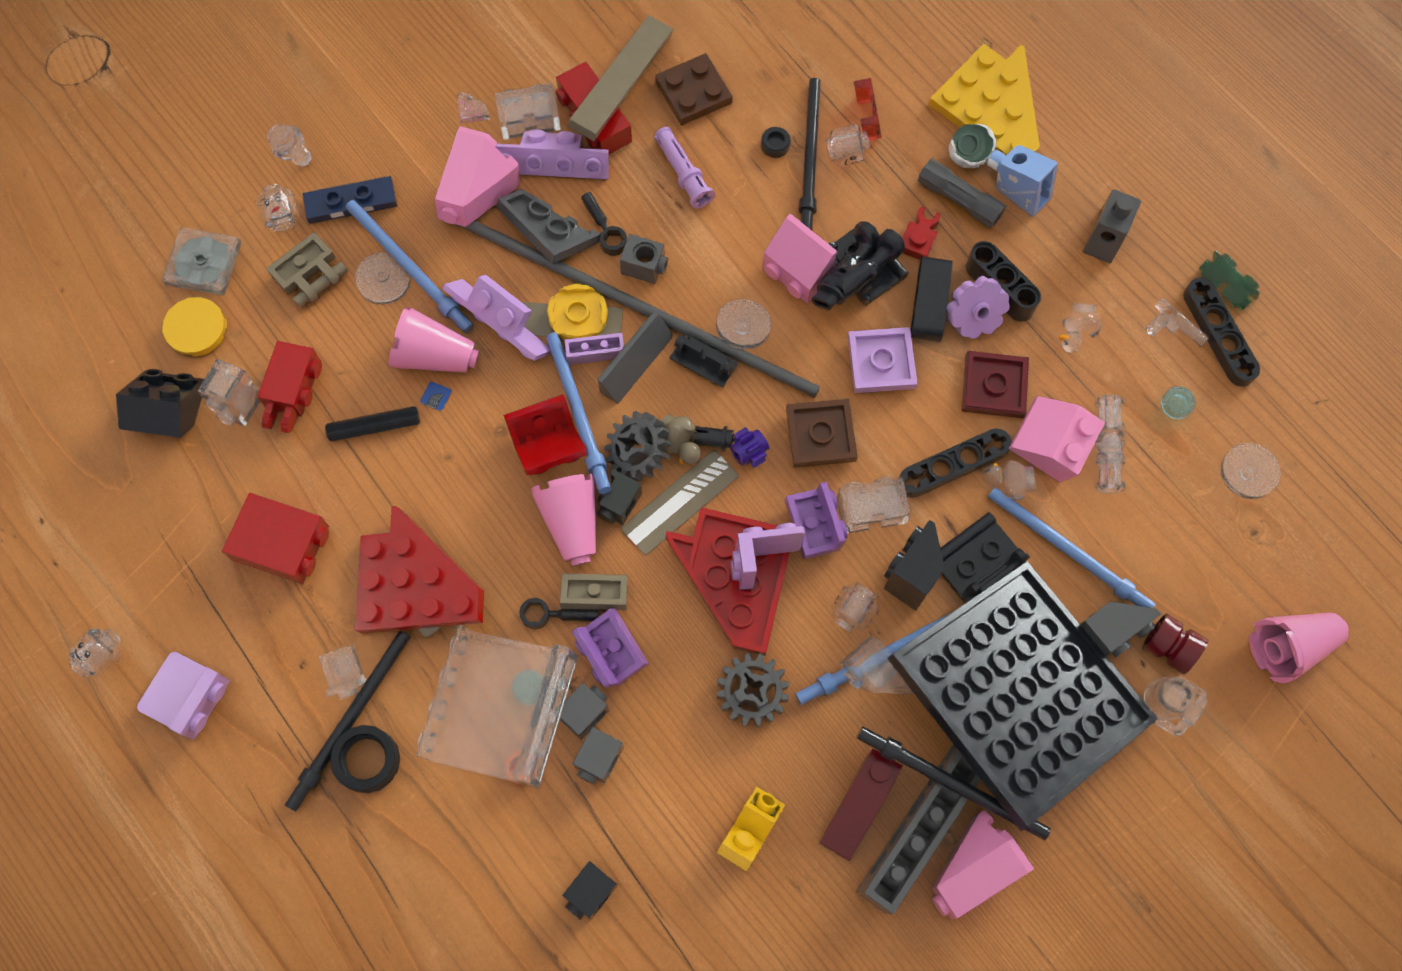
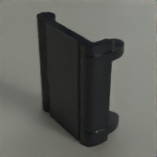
M861 222L837 241L829 243L837 251L835 264L845 255L856 252L858 244L855 240L854 232ZM897 259L888 262L879 268L875 278L856 293L857 298L865 305H868L905 279L909 272Z
M988 512L940 548L945 567L941 575L964 603H967L1015 568L1024 564L1030 556L1027 553L1025 554L1022 549L1017 548L996 523L993 514Z

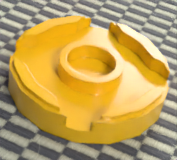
M573 284L564 286L559 290V293L554 297L552 296L549 300L547 307L549 326L563 340L598 336L607 324L608 308L606 300L589 285Z
M202 297L187 298L177 302L168 310L163 320L162 332L166 342L178 354L200 357L214 351L222 343L225 328L227 329V321L221 309L211 300Z

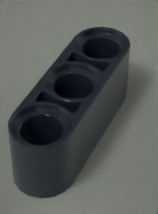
M987 241L976 243L972 247L965 266L969 276L974 281L981 276L995 279L1009 295L1008 302L1010 308L1006 313L1016 321L1029 320L1041 300L1039 289L994 244ZM977 258H982L987 263L980 262ZM998 279H1003L1008 284H1003L999 282ZM1019 300H1024L1029 305H1023Z
M921 257L910 329L911 338L941 342L946 321L952 260Z

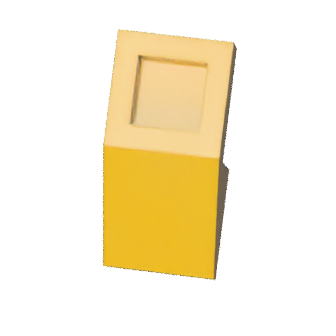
M756 787L717 853L747 872L785 804L777 800L770 793H766Z

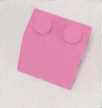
M789 214L764 252L763 268L770 278L778 279L782 282L792 296L798 299L801 298L808 304L817 293V285L821 283L822 279L834 266L837 251L792 214Z
M1037 396L1009 449L1057 481L1062 482L1079 475L1105 422L1079 405Z

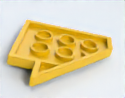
M983 44L930 98L928 105L959 128L967 124H983L988 126L997 141L995 150L1005 155L1017 145L1024 146L1035 152L1039 150L1040 144L1025 47L1023 45H1020L1005 59Z

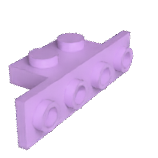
M534 129L529 132L524 131L520 145L496 144L495 146L505 157L511 155L519 163V174L592 179L609 178V150L582 148V135L574 134L570 131L545 133L543 130Z
M487 275L479 276L474 287L463 279L444 284L442 289L452 296L456 303L466 307L474 314L477 320L486 323L494 329L500 338L513 344L526 358L535 361L551 354L550 347L524 327L532 310Z

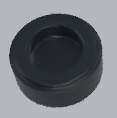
M780 127L767 129L761 138L762 151L767 156L773 158L784 156L790 148V135L785 129Z

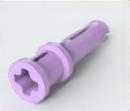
M669 127L659 129L655 133L654 139L677 173L678 185L689 195L692 208L699 209L708 205L714 199L715 192L712 188L707 187L702 179V171L691 164Z

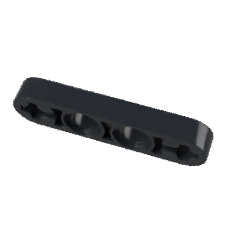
M1195 278L1184 290V300L1228 379L1236 386H1248L1260 373L1259 363L1213 283L1206 278ZM1195 289H1196L1198 292H1202V291H1203V292L1205 293V295H1204L1203 297H1202L1201 294L1195 295V294H1194V291H1195ZM1207 313L1217 314L1221 319V324H1211L1207 320ZM1221 339H1231L1236 345V350L1228 351L1224 349ZM1238 355L1241 356V358H1240L1239 360H1238V358L1234 359V358L1237 357ZM1239 367H1240L1241 369H1246V368H1247L1248 371H1249V373H1248V374H1246L1245 372L1239 373L1238 368H1239Z
M991 429L905 468L900 474L897 484L898 489L906 497H919L996 462L1008 453L1012 443L1011 437L1002 429ZM992 438L995 442L1001 441L1003 443L1000 450L997 447H992L984 454L983 449L989 446ZM963 450L973 451L976 454L977 461L973 464H966L961 460L960 452ZM937 462L946 464L949 468V474L944 477L937 476L932 470V465ZM923 469H925L926 478L919 481L917 488L913 485H906L908 476H911L913 480L920 478L924 473Z

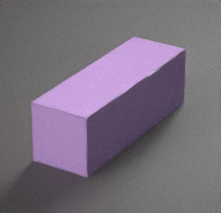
M622 333L565 339L566 357L569 365L613 360L624 347Z

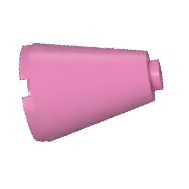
M405 307L395 331L394 348L391 347L388 366L400 369L466 373L468 367H475L479 350L474 349L475 343L417 310Z
M578 474L548 481L549 488L540 490L539 485L531 488L532 497L563 560L571 561L572 566L591 562L590 556L596 554L595 480L593 474H589L586 478L584 474Z
M1336 613L1267 617L1254 623L1253 626H1256L1255 632L1250 634L1249 643L1251 653L1258 667L1261 670L1267 669L1273 675L1269 677L1273 681L1284 684L1295 681L1343 645L1348 639V625Z

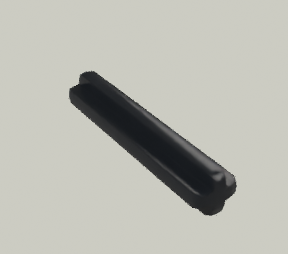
M412 406L327 423L325 431L329 441H337L417 425L420 423L418 409Z

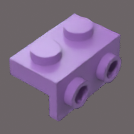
M827 482L820 483L817 489L786 496L784 501L791 523L796 524V527L803 526L805 528V537L800 549L803 560L840 551L848 536L847 528L844 521L838 518L836 512L838 507L837 498L833 490L829 491Z
M610 608L586 627H577L572 631L576 638L575 644L582 655L587 657L593 667V676L606 688L621 685L649 665L616 608Z

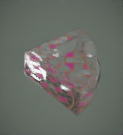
M457 93L461 123L490 120L488 109L484 103L472 97L469 93Z

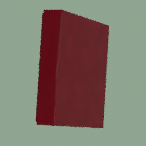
M967 351L965 355L962 412L1024 418L1027 408L1029 357Z

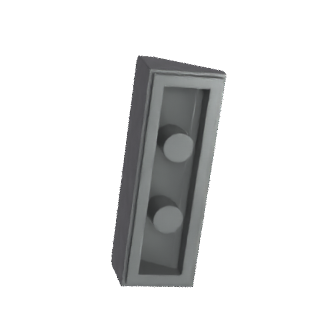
M655 311L648 317L598 377L600 392L613 402L619 403L672 339V333L659 313Z

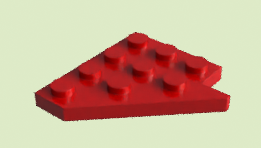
M391 506L390 533L361 536L355 631L362 634L483 623L484 590L402 509L397 506Z
M701 507L693 537L666 531L665 539L732 647L766 656L790 552L755 556L757 573L753 588L740 590L739 581L732 579L730 563L732 561V551H735L738 533H743L744 529L750 527H762L763 530L776 529L778 525Z

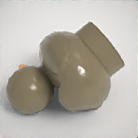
M671 414L666 415L662 419L664 422L663 428L669 431L665 440L671 442L672 446L665 448V450L671 454L679 453L680 464H693L697 462L701 456V450L697 444L690 442L695 430L694 423L686 416L674 417Z

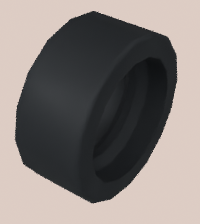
M361 725L350 728L338 738L332 748L330 762L332 773L339 783L355 792L371 793L379 791L391 783L398 772L400 755L398 746L390 735L375 726ZM370 739L380 743L383 747L386 757L385 764L380 773L373 778L366 780L357 779L347 770L346 755L353 744L360 740Z

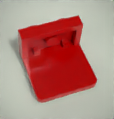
M563 394L503 415L514 448L526 475L545 473L550 468L564 463H573L587 454L585 445L574 426L566 398Z

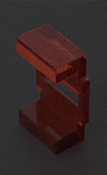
M871 78L854 81L858 105L871 102L873 112L872 117L860 119L864 142L880 139L882 137Z

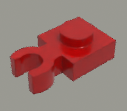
M923 206L918 210L916 223L910 221L902 237L905 244L903 254L921 260L922 256H928L938 233L933 229L937 227L940 219L939 212H936L931 220L924 218L923 215L926 207Z

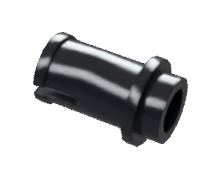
M696 425L694 443L701 446L721 447V450L725 451L726 448L730 449V446L733 445L734 430H729L728 426L718 429Z

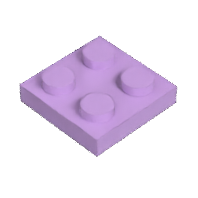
M910 327L848 332L854 393L916 389L918 383Z

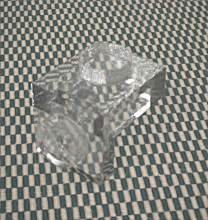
M354 644L319 655L329 686L325 690L326 696L330 697L337 694L338 699H343L357 694V688L365 683L366 679Z

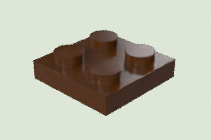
M707 53L655 75L656 84L681 126L732 104L733 96Z
M849 399L786 405L794 468L857 461L858 457Z

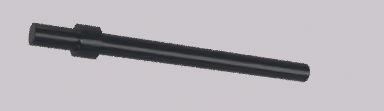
M811 78L809 80L803 193L799 199L798 210L801 214V222L810 230H812L813 215L816 213L817 207L814 190L821 84L819 78Z
M401 630L398 632L310 767H305L297 778L300 782L284 804L286 807L296 812L312 788L316 789L322 780L320 775L330 761L334 744L343 733L352 728L411 637Z
M864 726L861 727L856 739L880 751V756L891 762L894 760L899 761L1015 824L993 796L902 748V743L891 737L886 739ZM1036 820L1025 830L1042 840H1046L1051 828Z

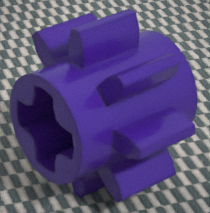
M745 427L733 435L734 444L730 446V450L741 466L750 463L755 468L766 461L765 457L767 454L765 452L770 447L766 438L758 429L749 432Z

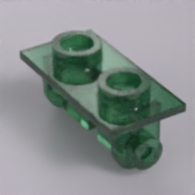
M1215 250L1212 256L1214 261L1211 263L1209 260H1206L1199 267L1202 271L1201 275L1211 281L1216 289L1224 282L1229 285L1221 294L1235 308L1239 307L1243 311L1252 303L1249 299L1250 296L1255 300L1258 299L1260 292L1257 290L1259 288L1258 283L1248 274L1243 277L1235 269L1237 264L1228 254L1224 253L1221 256Z

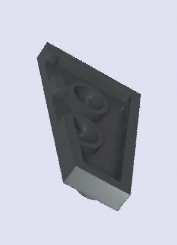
M523 189L498 199L497 208L552 264L599 243L600 233L593 229L589 232L577 225V220L570 216L564 218L552 211L551 205Z

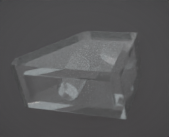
M869 636L840 663L847 671L844 677L857 690L861 687L874 693L915 695L888 661L892 654L880 639Z

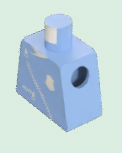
M1021 145L1015 146L1007 155L998 150L991 154L987 165L998 172L996 185L998 191L1034 217L1052 198L1058 163Z

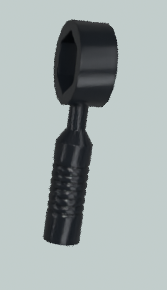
M585 193L581 197L582 201L596 224L603 228L600 235L602 250L608 255H620L627 242L625 231L617 226L608 227L606 224L607 218L592 193ZM609 236H620L622 239L619 246H608L605 241Z
M539 598L526 600L521 605L519 611L522 622L530 629L544 627L550 617H558L562 621H594L599 617V610L560 609L558 611H549L547 604ZM530 605L543 607L545 614L540 622H527L524 614Z

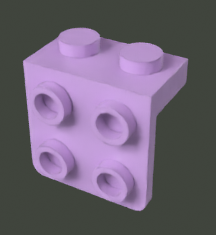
M785 523L776 526V529L763 530L762 527H750L744 529L743 533H738L735 551H732V561L730 563L732 579L739 581L740 590L753 588L757 573L755 556L800 550L805 537V528L803 526L796 527L794 523Z
M172 652L168 655L142 696L137 709L139 712L166 725L178 734L194 740L206 725L210 713L216 703L223 697L226 687L231 680L177 652Z

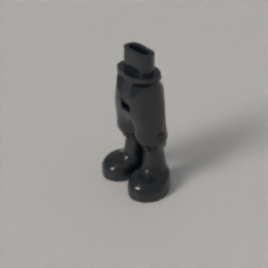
M861 222L854 232L855 240L858 244L856 252L845 255L829 270L821 283L817 285V293L811 298L813 304L817 307L831 310L835 304L841 305L845 300L851 298L877 276L880 267L894 261L904 252L905 244L902 237L892 229H886L879 235L877 229L871 223Z

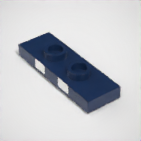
M391 176L302 193L306 219L309 224L352 216L345 208L346 204L351 200H355L366 213L398 207Z

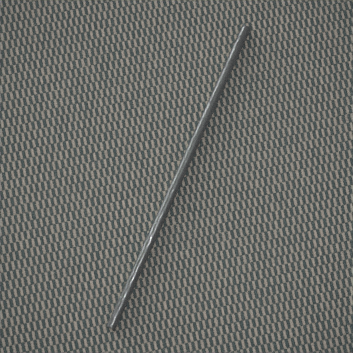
M473 221L467 227L460 226L578 284L589 285L597 293L644 316L649 317L656 311L667 327L684 335L687 334L709 347L814 398L819 391L820 386L565 263L558 261L552 264L540 251L486 225Z

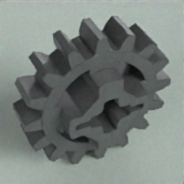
M634 411L632 418L623 415V424L614 423L613 426L616 432L614 434H607V437L612 441L611 444L604 447V450L611 452L606 461L613 464L611 470L614 469L631 479L642 481L644 475L652 478L654 477V468L663 469L660 463L661 459H669V455L664 452L665 448L672 446L671 442L665 440L669 431L663 428L664 422L647 412L641 414ZM633 445H642V448H635Z
M747 653L743 663L736 657L733 658L734 668L731 669L724 666L722 672L727 678H719L717 681V685L724 688V690L717 692V699L726 700L721 706L722 712L731 710L730 720L732 722L738 717L743 718L742 727H746L749 720H754L756 728H759L763 718L771 724L774 721L772 712L774 711L781 715L784 710L779 702H788L789 699L788 695L782 693L783 690L789 688V682L780 681L785 671L781 669L775 672L773 668L776 661L774 659L769 661L768 664L763 663V654H759L757 661H752L750 654ZM750 669L759 670L765 674L762 676L753 674ZM737 677L740 688L731 695L730 686L733 679ZM747 683L751 684L753 688L760 687L758 697H755L753 693L746 694ZM774 686L775 698L769 704L766 692ZM743 705L754 707L756 712L745 711L740 707Z

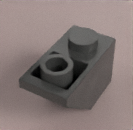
M1109 602L1080 625L1106 656L1112 653L1116 658L1131 646L1127 641L1135 634L1141 639L1156 626L1152 621L1160 616L1161 613L1158 609Z

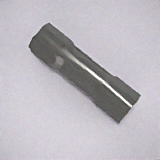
M931 158L923 167L917 180L935 193L946 196L966 209L972 217L989 228L994 227L1007 206L990 194L982 193L954 175L951 169L934 158Z

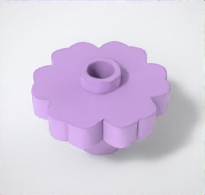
M981 276L975 283L965 281L954 290V301L950 302L946 309L948 321L956 328L959 334L963 337L969 336L975 339L982 332L991 334L1003 323L1001 315L1005 314L1010 308L1008 302L1009 295L995 279Z

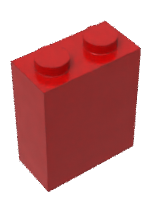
M249 492L222 552L235 562L303 584L306 576L309 577L314 571L316 565L315 556L319 547H323L328 539L329 525L321 516Z

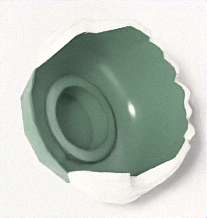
M967 124L960 127L949 144L951 160L966 169L979 168L980 165L987 163L989 157L995 151L997 142L992 130L983 124Z

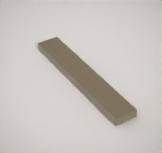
M648 15L572 115L568 127L594 141L671 37L673 28Z

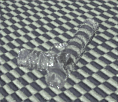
M1164 298L1159 300L1154 306L1161 313L1145 327L1146 332L1152 336L1156 335L1163 327L1173 334L1180 329L1200 347L1209 339L1207 335Z

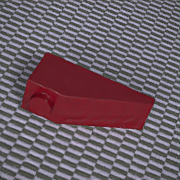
M873 748L863 761L820 841L821 845L848 861L854 855L903 765L896 761L891 762L880 756V752Z

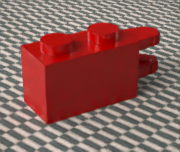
M282 341L276 342L257 396L265 407L261 419L262 428L272 429L278 413L283 412V418L280 423L281 432L291 433L297 416H302L305 407L310 405L312 400L311 388L314 379L320 376L322 362L313 348Z

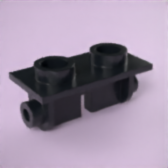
M687 334L678 336L674 344L676 349L670 356V359L722 388L738 365L737 361Z

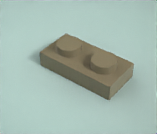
M562 574L561 609L609 610L610 608H616V610H627L628 575Z

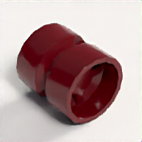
M1165 613L1155 624L1156 627L1150 631L1142 648L1155 657L1166 656L1167 664L1185 675L1204 652L1208 639L1192 629L1184 631L1183 623Z

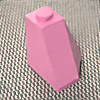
M462 126L459 127L435 197L439 220L467 227L496 205L499 198L512 193L518 188L520 184L519 163L511 155L505 157L495 147L497 142L489 134Z
M985 810L971 818L931 888L935 894L932 901L944 917L949 915L951 919H958L1034 869L1014 838L1005 829L1001 831L998 828L994 829L990 825L994 820Z

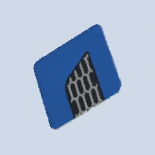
M430 382L420 402L441 411L452 390Z

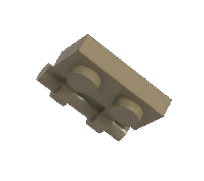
M315 232L266 268L269 275L287 294L297 287L301 290L300 293L292 298L299 308L309 301L312 303L318 299L320 292L329 285H336L341 281L340 277L348 271L341 261L332 268L328 265L336 257L333 251ZM317 271H320L323 275L309 285L306 280Z

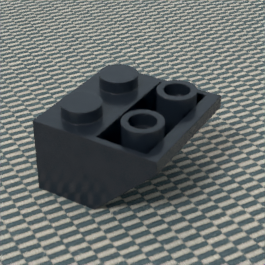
M158 369L143 371V373L116 394L119 429L181 438L195 424L206 385L205 379L194 378L193 375L187 373L166 374Z
M931 520L927 522L923 529L919 526L914 529L902 549L905 554L899 551L884 575L888 579L884 589L915 611L945 569L936 526Z

